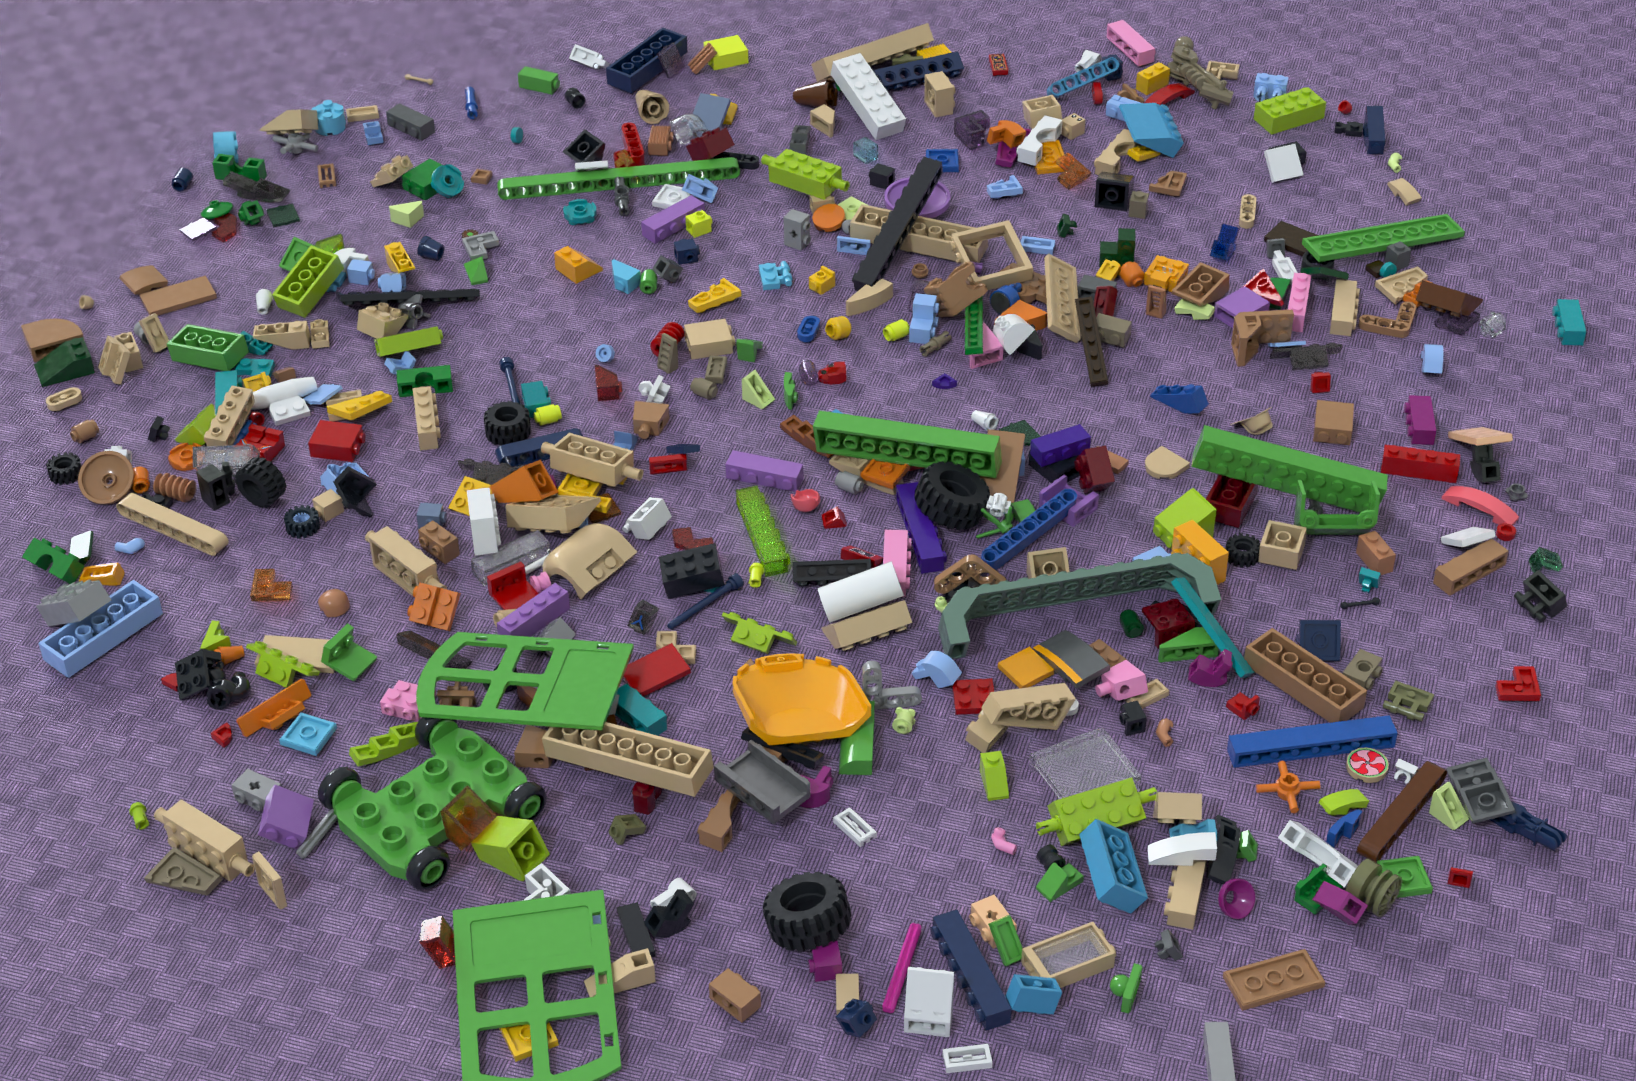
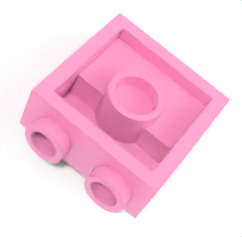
M398 680L394 688H389L380 701L382 713L418 722L421 718L419 717L416 703L418 685Z

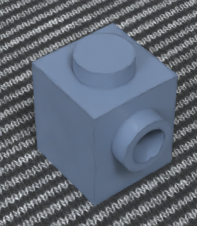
M420 503L416 515L418 529L431 521H435L440 526L446 523L447 513L443 510V504Z

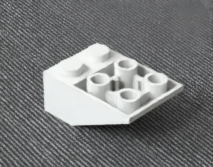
M908 967L904 1032L950 1037L953 1016L954 972Z

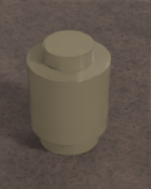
M701 377L694 378L691 382L690 390L694 394L708 400L716 397L718 393L716 383Z

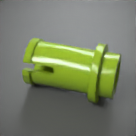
M140 802L133 803L130 806L129 814L134 819L136 829L142 830L149 826V821L145 813L146 807Z

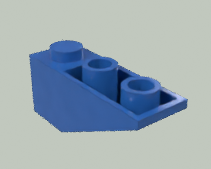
M1160 385L1150 394L1151 398L1185 414L1200 413L1209 405L1202 385Z

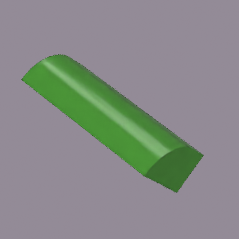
M869 701L871 704V717L850 737H841L839 774L872 775L875 701Z

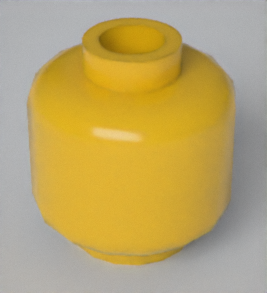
M838 316L827 321L825 331L831 339L839 340L850 335L852 326L846 317Z

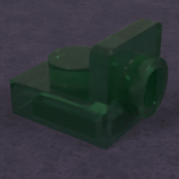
M1539 547L1529 558V564L1534 573L1540 570L1542 566L1558 572L1563 567L1558 553Z

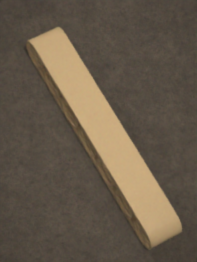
M128 494L116 505L118 512L122 516L211 556H215L229 543L224 533L137 494Z

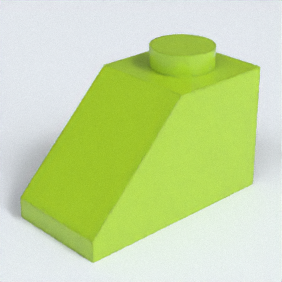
M1001 751L980 753L979 771L988 801L1008 799L1009 791L1006 768Z

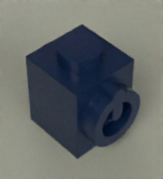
M1116 54L1102 57V61L1113 57L1119 62V68L1105 77L1107 81L1122 78L1123 62ZM1108 63V67L1113 69V65Z
M681 239L674 242V256L679 265L698 262L700 248L699 245L695 244L694 239Z

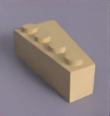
M1065 683L990 692L981 708L992 725L1058 730L1076 698Z

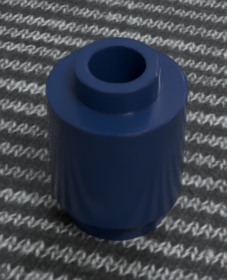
M180 168L172 179L173 189L179 192L185 190L193 179L192 172L186 168Z

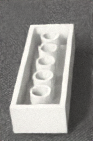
M861 53L833 61L831 76L874 139L879 140L903 132L906 121L905 116Z

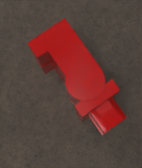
M251 424L248 428L249 433L235 445L234 464L241 466L253 457H263L267 461H272L285 446L283 431Z

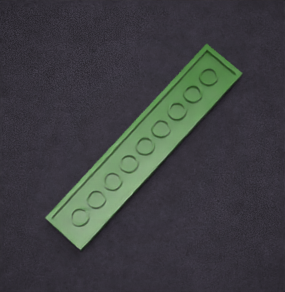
M1448 214L1307 237L1303 238L1302 245L1318 262H1325L1345 257L1383 252L1387 250V246L1399 241L1407 247H1412L1414 245L1464 237L1465 231Z

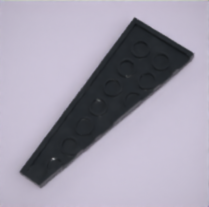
M439 289L436 291L420 290L419 292L403 290L401 292L391 291L382 293L379 291H367L365 294L362 292H348V294L336 292V299L344 305H352L354 301H359L361 304H372V300H377L379 303H389V300L402 303L415 294L423 295L422 302H424V298H430L431 301H441V298L455 301L458 300V297H465V300H475V296H480V289Z

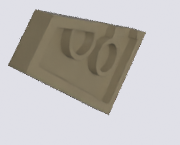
M175 847L144 877L146 883L206 896L222 881L219 874Z

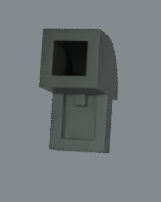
M1492 444L1472 445L1473 460L1470 461V465L1476 480L1480 482L1501 480L1500 463L1493 460Z

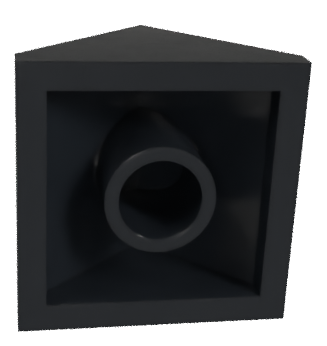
M584 129L563 153L577 163L602 161L605 143Z

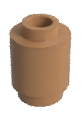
M93 419L90 421L85 420L71 427L70 436L74 442L77 441L80 444L95 437L99 433V428Z

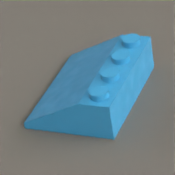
M1157 103L1120 104V111L1134 142L1174 158L1184 142L1169 112V108Z

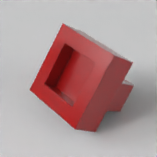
M1314 372V374H1311L1310 390L1312 393L1330 392V373Z

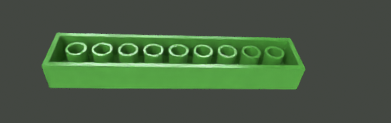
M820 410L813 424L817 452L869 460L875 459L876 461L908 464L924 468L942 461L944 463L953 462V464L957 465L958 463L962 467H968L973 473H977L980 476L997 478L1002 463L1000 436Z
M1204 425L1193 451L1191 467L1294 495L1297 494L1298 480H1302L1306 498L1360 513L1368 510L1371 480H1375L1380 493L1379 505L1387 491V474Z

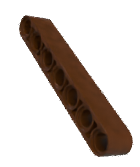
M1426 761L1362 838L1356 853L1376 863L1380 861L1433 796V792L1442 785L1446 778L1447 770L1430 761Z

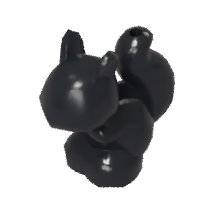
M219 661L214 667L208 668L210 687L207 691V704L212 709H224L234 700L245 699L251 689L249 680L246 678L245 673L241 671L234 673L231 680L226 679V674L223 670L224 663L222 661Z

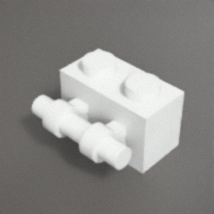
M649 497L627 519L626 525L622 529L625 533L632 530L637 539L649 540L654 537L661 527L666 525V522L672 516L662 498Z

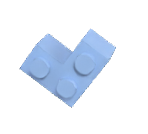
M916 293L913 301V318L909 328V342L926 344L932 337H935L936 327L939 324V317H936V313L939 312V303H936L937 296Z

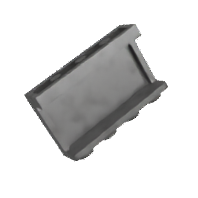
M752 740L748 742V750L727 766L722 762L714 765L715 781L772 824L777 823L810 798V782L808 779L800 776L790 766L785 765L775 755L770 754L760 744Z

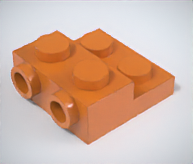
M419 582V585L415 586L413 590L414 603L409 606L407 611L409 621L450 631L461 593Z

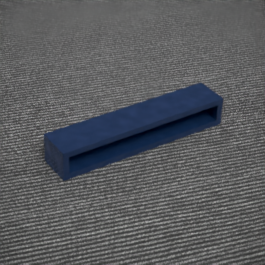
M953 910L934 916L933 925L930 927L931 935L934 940L937 939L942 956H946L950 971L954 972L957 976L959 988L965 991L968 1005L973 1006L977 1022L982 1023L985 1031L1011 1023L1012 1008L959 911Z

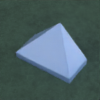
M837 236L838 252L867 255L868 249L871 248V240Z

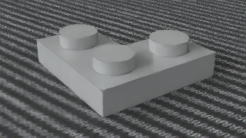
M491 231L462 238V244L471 261L483 256V259H487L486 248L499 246V239L495 232Z

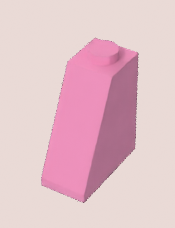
M983 323V354L969 355L971 369L1003 360V347L985 323Z

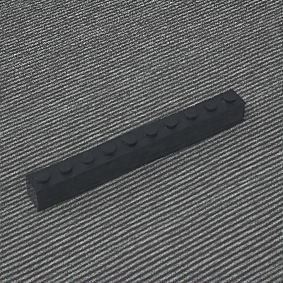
M923 157L921 162L917 164L916 171L910 176L908 185L903 188L900 199L896 200L893 211L889 212L886 223H883L879 235H876L873 246L868 249L866 258L861 261L858 272L854 273L852 278L854 290L859 291L866 284L872 287L884 278L943 174L941 161Z

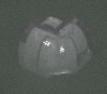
M684 114L669 121L671 130L680 146L691 142L690 140L698 136L701 137L702 133L708 131L703 120L696 114Z

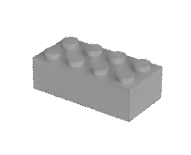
M87 580L84 583L80 581L76 584L73 582L69 585L64 584L56 589L57 593L43 597L41 599L42 603L36 607L47 625L53 626L80 622L112 600L100 580Z

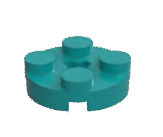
M441 165L432 174L431 186L440 195L452 198L459 194L464 187V180L461 177L462 173L453 165ZM447 177L449 178V182L451 184L446 183L445 179Z
M576 199L570 201L568 206H564L563 213L564 218L568 220L570 225H577L579 223L594 222L597 210L593 202L590 204L587 203L586 199Z

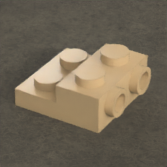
M398 155L391 159L392 162L390 164L386 163L381 166V170L370 181L372 186L376 187L393 182L414 167L408 155L403 157Z

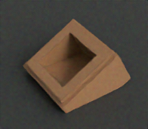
M286 367L272 373L279 383L296 378L293 367Z

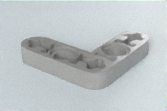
M868 661L862 666V691L869 701H875V710L916 706L922 701L921 691L916 686L882 689V672L877 661ZM871 683L877 684L875 687L872 688L867 687V685ZM890 696H896V697H897V698L894 699V700H888V699H887V698L890 697Z

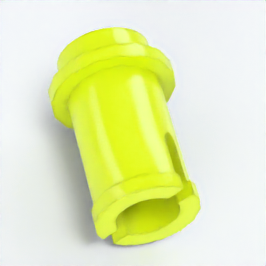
M753 563L749 567V584L751 587L757 588L761 585L764 567L760 563Z

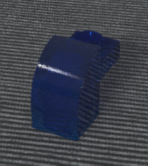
M1222 223L1218 240H1214L1210 256L1222 260H1230L1237 246L1235 243L1240 228Z

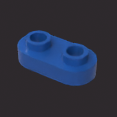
M816 316L804 317L797 330V338L805 343L812 341L820 328V319Z

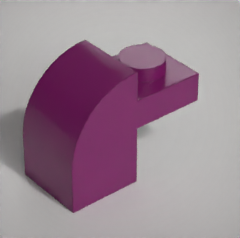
M1224 649L1215 660L1199 654L1189 665L1188 680L1204 687H1218L1227 682V672L1230 671L1233 665L1231 661L1232 652Z
M823 766L815 779L799 774L810 782V798L799 806L817 808L830 800V788L834 780L830 767Z

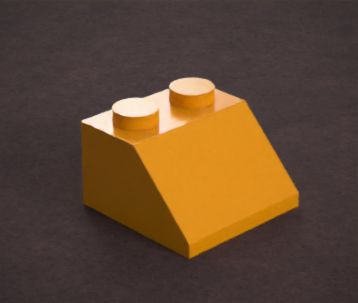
M569 246L554 252L556 270L575 284L603 271V267Z

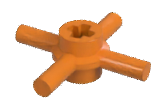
M1279 761L1280 778L1276 783L1256 784V792H1277L1280 799L1288 801L1290 812L1297 813L1299 808L1296 796L1301 790L1320 789V781L1299 782L1295 774L1288 772L1286 762Z

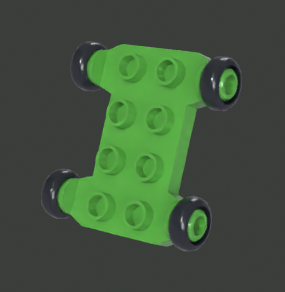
M421 717L415 728V737L421 746L431 749V754L434 757L427 759L423 764L399 779L394 780L377 793L362 788L359 774L349 767H339L332 770L324 777L318 788L320 803L325 808L334 810L340 830L393 877L407 880L413 888L419 891L429 890L438 885L450 868L448 853L437 845L489 811L505 817L534 821L543 811L547 800V794L542 786L535 782H527L524 773L475 732L459 728L457 720Z

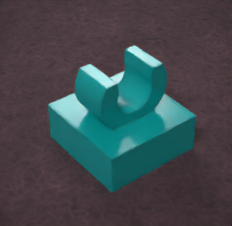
M1361 567L1359 573V583L1363 586L1361 591L1369 593L1371 587L1378 588L1381 573Z

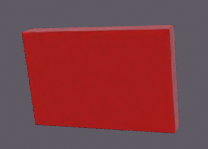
M671 643L628 664L623 679L630 687L636 689L644 697L690 674L691 669Z

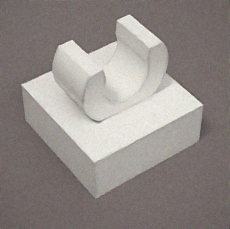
M1398 759L1395 765L1397 769L1394 776L1395 781H1398L1401 776H1406L1405 785H1407L1419 768Z

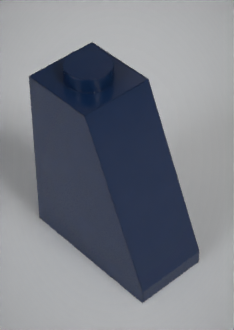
M1366 106L1362 133L1367 154L1384 153L1385 129L1383 106Z

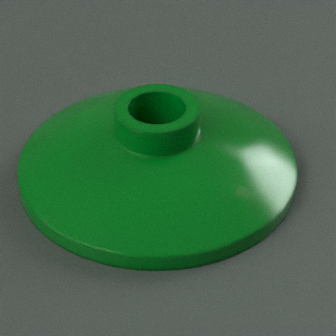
M213 200L209 203V206L201 211V217L212 219L223 216L233 209V204L231 202Z

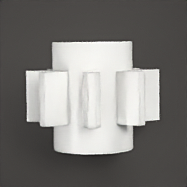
M995 493L994 496H989L986 508L990 509V514L993 516L1001 517L1004 513H1008L1011 501H1007L1008 498L1005 494Z

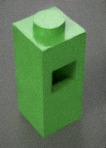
M526 66L518 73L520 88L552 95L560 86L557 73Z

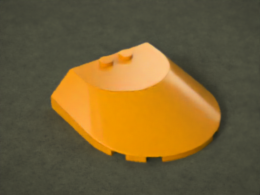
M795 653L764 656L755 659L754 665L744 664L737 670V676H733V694L749 729L768 745L800 744L806 741L819 742L824 739L850 737L871 717V704L852 673L842 665H839L838 668L832 666L831 660L816 656L815 660L804 659V654Z

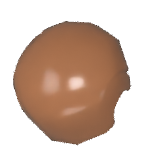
M339 589L327 590L318 599L319 608L327 617L343 615L350 607L347 595Z

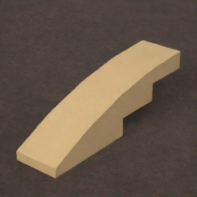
M834 455L829 460V464L841 472L847 471L857 476H860V473L870 462L869 459ZM903 479L897 485L904 484ZM863 480L864 484L891 495L896 494V486L894 489H890Z

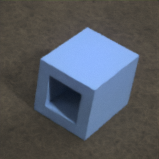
M352 259L347 268L348 281L354 284L369 285L370 281L375 277V269H373L372 262Z

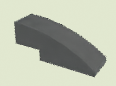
M795 125L792 131L790 150L806 155L811 126Z

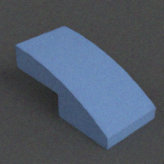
M378 121L363 123L368 145L384 143Z

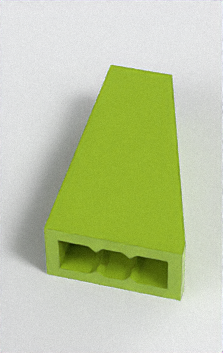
M438 326L376 338L374 343L377 356H385L441 344L443 334L442 330H438Z

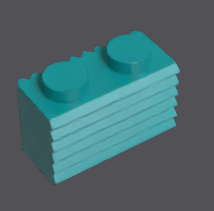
M542 381L521 384L524 405L529 410L530 418H534L536 408L551 405L548 388L543 385Z

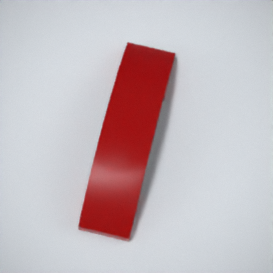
M1181 83L1170 84L1156 91L1144 103L1164 105L1177 97L1185 99L1194 94L1195 90Z

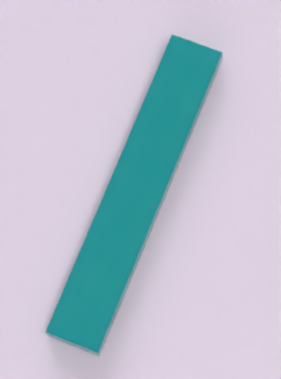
M1185 577L1175 578L1171 582L1173 587L1219 650L1222 652L1226 649L1232 652V667L1240 678L1250 677L1254 673L1253 669Z

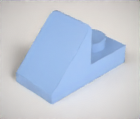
M688 174L682 190L712 203L718 187L706 178L701 180Z

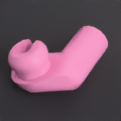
M995 828L991 836L995 848L1014 855L1017 845L1006 841L1004 829Z

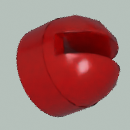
M1344 100L1339 104L1338 110L1343 114H1349L1352 111V105L1347 100Z
M256 411L252 412L248 417L252 421L251 424L255 422L259 426H262L265 421L264 415Z

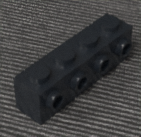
M871 559L792 562L793 582H797V586L809 585V582L816 581L817 585H828V581H839L871 569Z

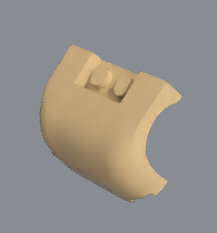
M594 523L579 529L552 550L544 559L542 567L543 572H546L549 578L554 574L566 578L573 585L578 598L581 600L590 590L598 587L619 570L626 561L631 560L637 551L616 529L605 524Z

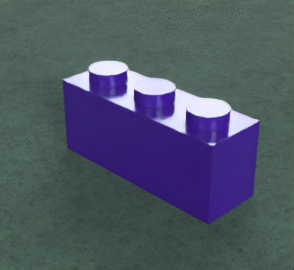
M1080 424L1032 439L1030 454L1043 467L1080 455L1084 449L1090 448L1091 436Z

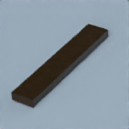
M1090 296L1075 299L1090 386L1108 385L1093 298Z

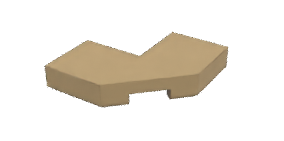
M657 631L656 650L672 643L687 664H695L696 645H677V631Z

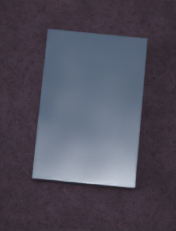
M700 93L685 132L686 136L696 138L698 136L701 137L702 133L708 130H713L717 127L721 129L731 100L729 98Z

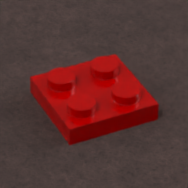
M993 679L956 680L952 685L955 715L980 714L982 711L981 707L990 692H994Z

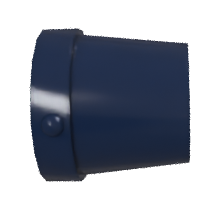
M424 236L418 245L417 254L423 258L440 260L444 254L445 246L431 237Z

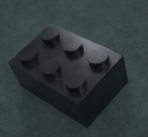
M715 543L659 556L662 582L668 599L725 585L721 561Z

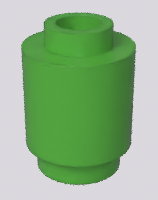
M647 269L640 276V290L645 294H651L657 289V274L653 270Z

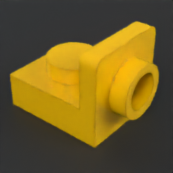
M1105 259L1096 273V277L1114 281L1116 276L1120 275L1121 265L1114 260Z

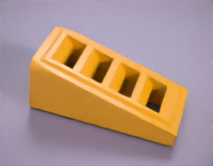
M119 562L84 567L79 582L100 580L102 585L118 586L121 584L125 572Z

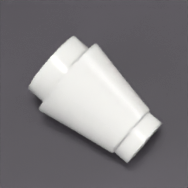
M261 289L256 294L257 312L261 315L268 313L273 300L272 293L268 289Z
M975 410L971 415V419L986 431L988 429L994 430L998 425V418L995 414Z

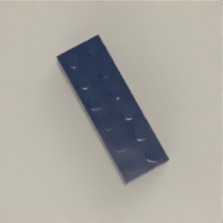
M662 27L606 68L607 84L628 93H633L688 52L687 36Z

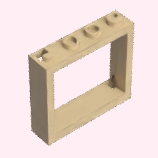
M1009 220L951 234L949 244L951 252L953 251L957 264L962 265L970 261L963 245L1003 236L1018 265L1017 268L978 277L974 271L967 278V284L976 285L984 283L988 290L1004 285L1032 280L1033 266Z

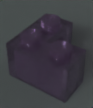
M983 110L954 118V135L970 150L984 146L985 135L989 133L990 117Z

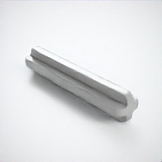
M333 809L325 815L297 849L296 854L302 859H305L337 821V815L334 814Z

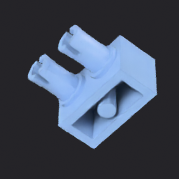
M1257 73L1253 97L1257 101L1259 99L1263 101L1286 94L1288 77Z

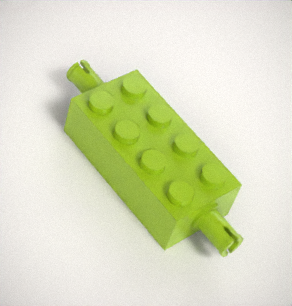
M785 149L776 158L767 154L762 156L761 163L768 165L770 182L823 200L836 189L847 192L850 187L849 181L842 180V167L833 163H828L789 149Z
M1131 777L1055 800L1047 805L1052 819L1037 822L1036 829H1040L1037 832L1040 836H1043L1044 834L1056 831L1061 846L1080 841L1079 834L1095 819L1118 829L1139 823L1146 819L1142 804L1155 801L1156 794L1154 792H1157L1155 787L1137 792Z

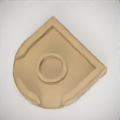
M1161 446L1146 457L1145 467L1146 472L1154 478L1169 477V479H1172L1190 468V462Z

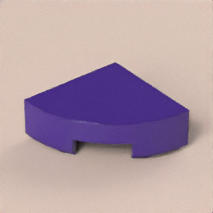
M944 373L932 381V386L939 389H951L957 386V380Z

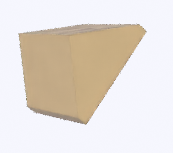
M1066 547L1027 552L1026 573L1029 579L1036 578L1042 574L1049 576L1061 571L1070 572Z

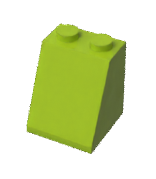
M1192 488L1155 517L1153 532L1171 550L1174 528L1190 520H1194L1213 538L1216 508L1198 491Z
M497 816L471 842L481 861L519 881H524L525 875L540 865L550 855L533 820Z

